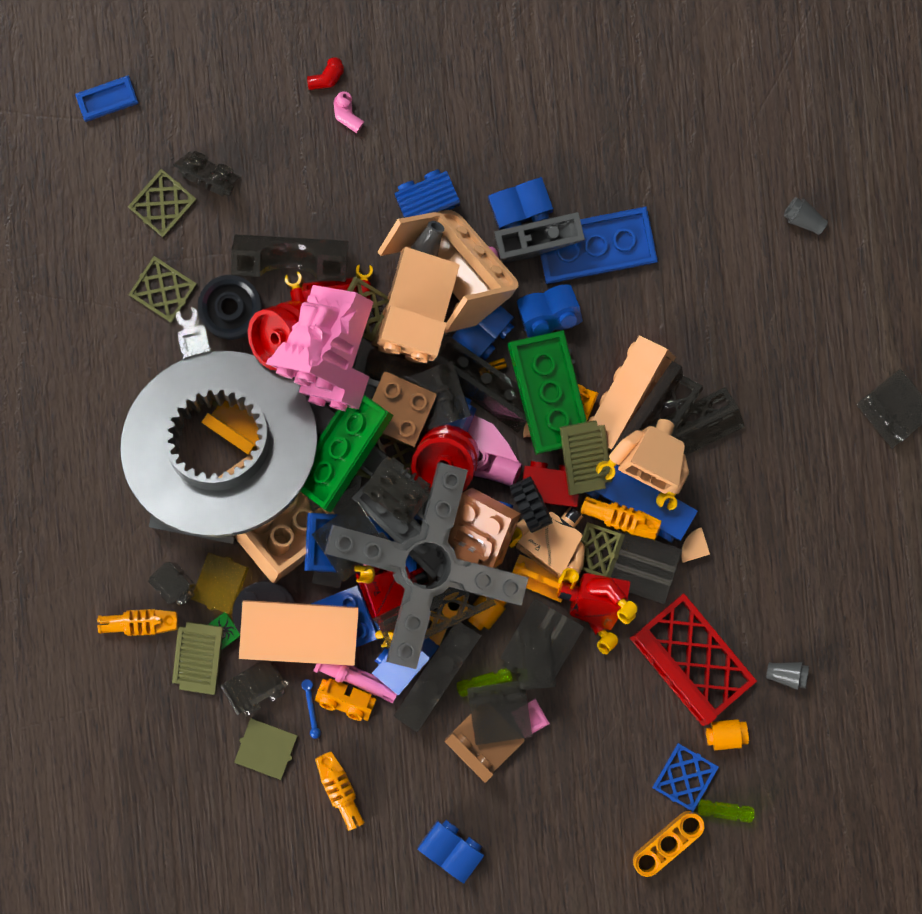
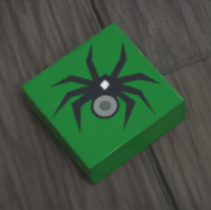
M227 612L222 613L209 623V625L224 627L221 650L240 637V633Z

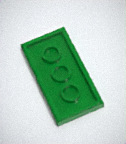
M564 330L509 342L508 348L535 455L563 449L560 427L587 422Z
M365 394L359 409L347 407L346 411L337 410L317 441L314 464L301 492L324 510L331 513L394 415Z

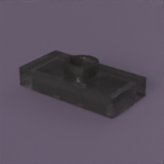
M371 349L368 352L364 374L369 376L370 379L380 381L383 373L388 372L421 387L425 365Z

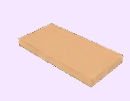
M243 600L239 659L354 666L358 607Z

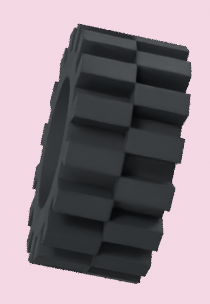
M531 476L510 485L514 500L531 533L553 523Z

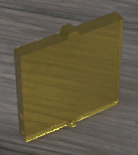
M208 552L191 599L207 605L209 610L217 609L232 615L234 602L241 591L249 568L233 562V559L230 557L222 558Z

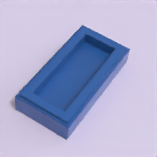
M129 75L75 94L85 122L139 104Z

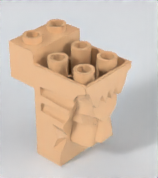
M405 247L400 254L392 288L387 298L389 302L382 313L384 318L378 326L372 345L377 346L378 350L385 354L406 355L405 359L414 363H428V360L433 361L438 355L447 324L444 322L460 264Z

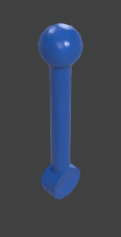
M306 679L302 682L301 686L306 692L312 727L310 736L317 739L320 737L321 731L317 728L311 693L313 682Z

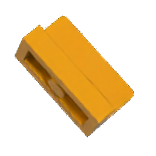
M224 401L222 406L218 405L212 414L207 413L202 420L204 425L248 455L251 454V451L257 450L255 442L259 440L257 435L258 427L253 416L250 417L245 409L240 410L238 404L230 407L228 401Z

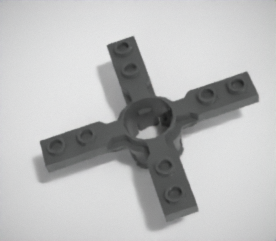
M444 463L437 464L420 533L404 540L402 543L335 525L331 526L324 554L395 572L393 574L395 581L405 589L386 662L417 669L431 615L430 607L433 597L442 594L449 587L522 606L529 577L457 559L454 549L448 543L450 530L454 526L468 472L466 469ZM422 543L423 546L434 548L438 552L437 557L443 559L441 564H439V570L436 575L438 576V581H434L429 586L413 583L408 578L405 569L409 552L415 546Z

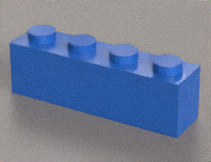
M619 465L614 467L615 475L612 478V482L605 483L606 489L585 492V494L596 500L601 496L610 501L609 504L617 502L620 506L625 505L627 508H634L635 511L640 510L661 520L658 536L670 543L674 539L681 541L698 512L678 499L677 507L673 510L667 509L669 498L664 501L662 507L658 506L656 498L661 492L619 471Z

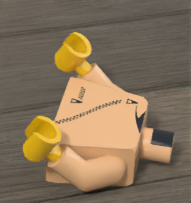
M659 419L656 428L648 426L642 431L636 430L625 437L609 455L610 460L608 462L602 461L596 467V472L600 473L603 467L609 466L610 472L605 476V479L610 480L615 475L614 467L620 465L619 471L661 492L656 498L658 506L662 507L664 501L669 498L670 500L667 504V509L669 510L677 507L675 495L680 493L689 475L686 455L684 454L685 445L679 439L671 436L674 424L666 419Z
M569 507L561 518L555 513L549 512L553 523L533 533L530 532L524 519L518 522L512 536L513 541L509 546L512 548L517 543V549L559 579V584H561L562 580L570 581V589L573 590L584 566L585 546L580 541L583 535L575 529L583 516L572 507Z

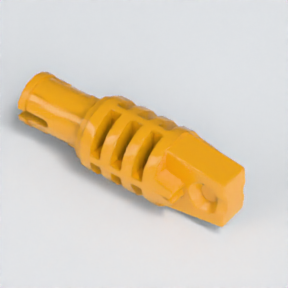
M586 496L581 508V514L598 518L604 521L606 526H613L616 530L622 529V532H630L631 535L655 540L660 531L661 520L640 510L635 511L634 508H627L625 505L620 506L617 502L608 504Z
M144 609L127 610L123 612V615H98V623L108 624L97 625L98 633L124 632L127 636L156 635L178 630V613L174 611Z
M327 752L315 758L325 791L332 806L339 808L348 831L357 828V825H363L365 822L354 802L356 794L345 770L334 754Z

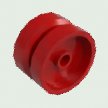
M289 300L258 311L249 322L248 339L252 352L260 364L269 370L277 371L276 368L266 363L268 358L276 352L283 342L287 343L288 337L292 332V326L299 322L302 305L300 301Z
M451 425L434 427L425 433L412 456L411 470L415 482L423 491L430 494L437 464L444 463L468 470L463 491L467 489L474 477L480 454L476 441L465 430Z

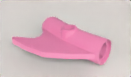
M474 415L468 433L476 441L480 454L479 458H481L474 476L493 480L508 486L515 484L519 478L522 463H519L508 442L494 424Z

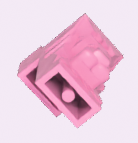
M313 285L310 296L307 299L308 302H304L301 305L299 322L292 326V332L288 337L287 343L283 342L276 352L268 358L266 364L276 368V374L290 379L295 377L294 383L301 385L299 392L308 396V402L325 407L326 403H330V407L341 411H346L347 407L359 409L369 376L352 367L373 301L356 292Z

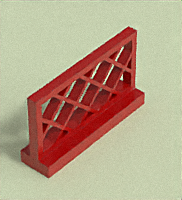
M684 593L630 637V640L702 726L709 725L724 709L757 682ZM680 603H683L689 610L688 622L673 621L674 608ZM667 614H669V620H662ZM694 617L699 623H693ZM657 623L668 624L667 640L656 639L650 629ZM673 625L688 626L687 642L672 641ZM693 627L704 628L707 632V644L692 643ZM712 639L717 645H712ZM661 644H667V651ZM672 645L687 646L686 662H676L671 657ZM691 647L706 648L705 664L690 663ZM711 649H720L726 655L725 666L710 665ZM730 661L734 664L735 667H730ZM680 666H685V672L681 669ZM690 667L705 668L704 685L694 684L690 680ZM710 669L725 670L724 686L709 685ZM730 671L740 672L747 682L740 688L729 687ZM698 688H704L703 694ZM708 689L723 690V702L717 708H714L708 701ZM728 691H735L728 697Z

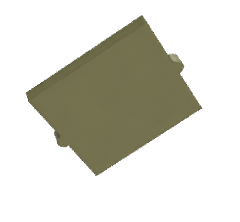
M250 718L244 737H241L239 740L241 745L234 763L281 780L288 761L292 760L291 752L298 735Z

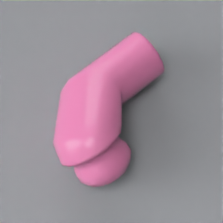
M342 91L334 99L335 118L355 133H358L364 121L352 112L351 94Z

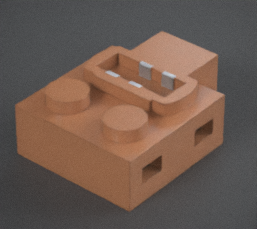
M470 488L461 495L448 543L454 548L457 559L495 568L502 564L521 513L474 488Z

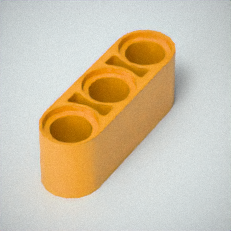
M685 811L676 817L634 854L633 865L636 871L645 877L653 876L701 836L704 831L702 818L692 811ZM687 818H695L697 820L698 826L695 831L688 833L683 830V822ZM667 836L674 837L676 840V845L671 851H665L661 848V841ZM644 855H650L654 858L653 866L647 870L639 867V860Z

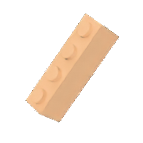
M640 335L636 342L630 345L624 364L616 370L613 377L614 382L609 391L602 395L599 403L600 407L595 416L589 419V421L596 420L597 426L605 425L608 450L611 452L621 440L636 430L676 358L668 349Z

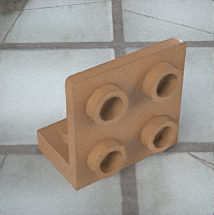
M384 372L372 398L374 402L394 415L383 434L415 447L435 401L436 393L393 374Z
M485 700L444 742L486 783L493 776V772L524 743V738Z

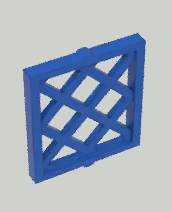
M677 743L652 788L670 798L671 801L677 802L694 812L719 767L701 757L699 753H694ZM685 750L692 754L693 759L683 761L680 751ZM677 753L679 762L671 764L673 758ZM702 760L709 764L710 769L700 771L698 761ZM694 762L697 772L687 775L684 765ZM681 766L683 776L673 779L671 768ZM667 771L669 780L660 782ZM710 773L708 779L704 784L702 775ZM698 776L700 786L690 789L688 778ZM684 780L687 790L677 792L674 782ZM671 783L673 793L668 794L661 790V786ZM701 790L694 801L691 792ZM688 793L690 804L683 803L678 799V796Z

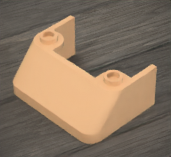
M443 210L397 219L378 250L380 256L401 253L405 247L411 248L430 221L439 222L444 226L438 257L460 264L452 291L460 302L455 305L453 313L447 321L445 333L476 326L507 301L518 288V281L457 212Z

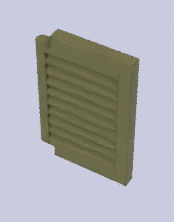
M594 420L560 427L569 495L606 489L605 483L612 482V479H605V476L610 472V467L605 466L600 473L596 472V467L600 462H608L610 460L605 425L597 426V421Z
M189 621L186 622V627L178 626L172 683L180 684L179 690L216 695L224 627Z

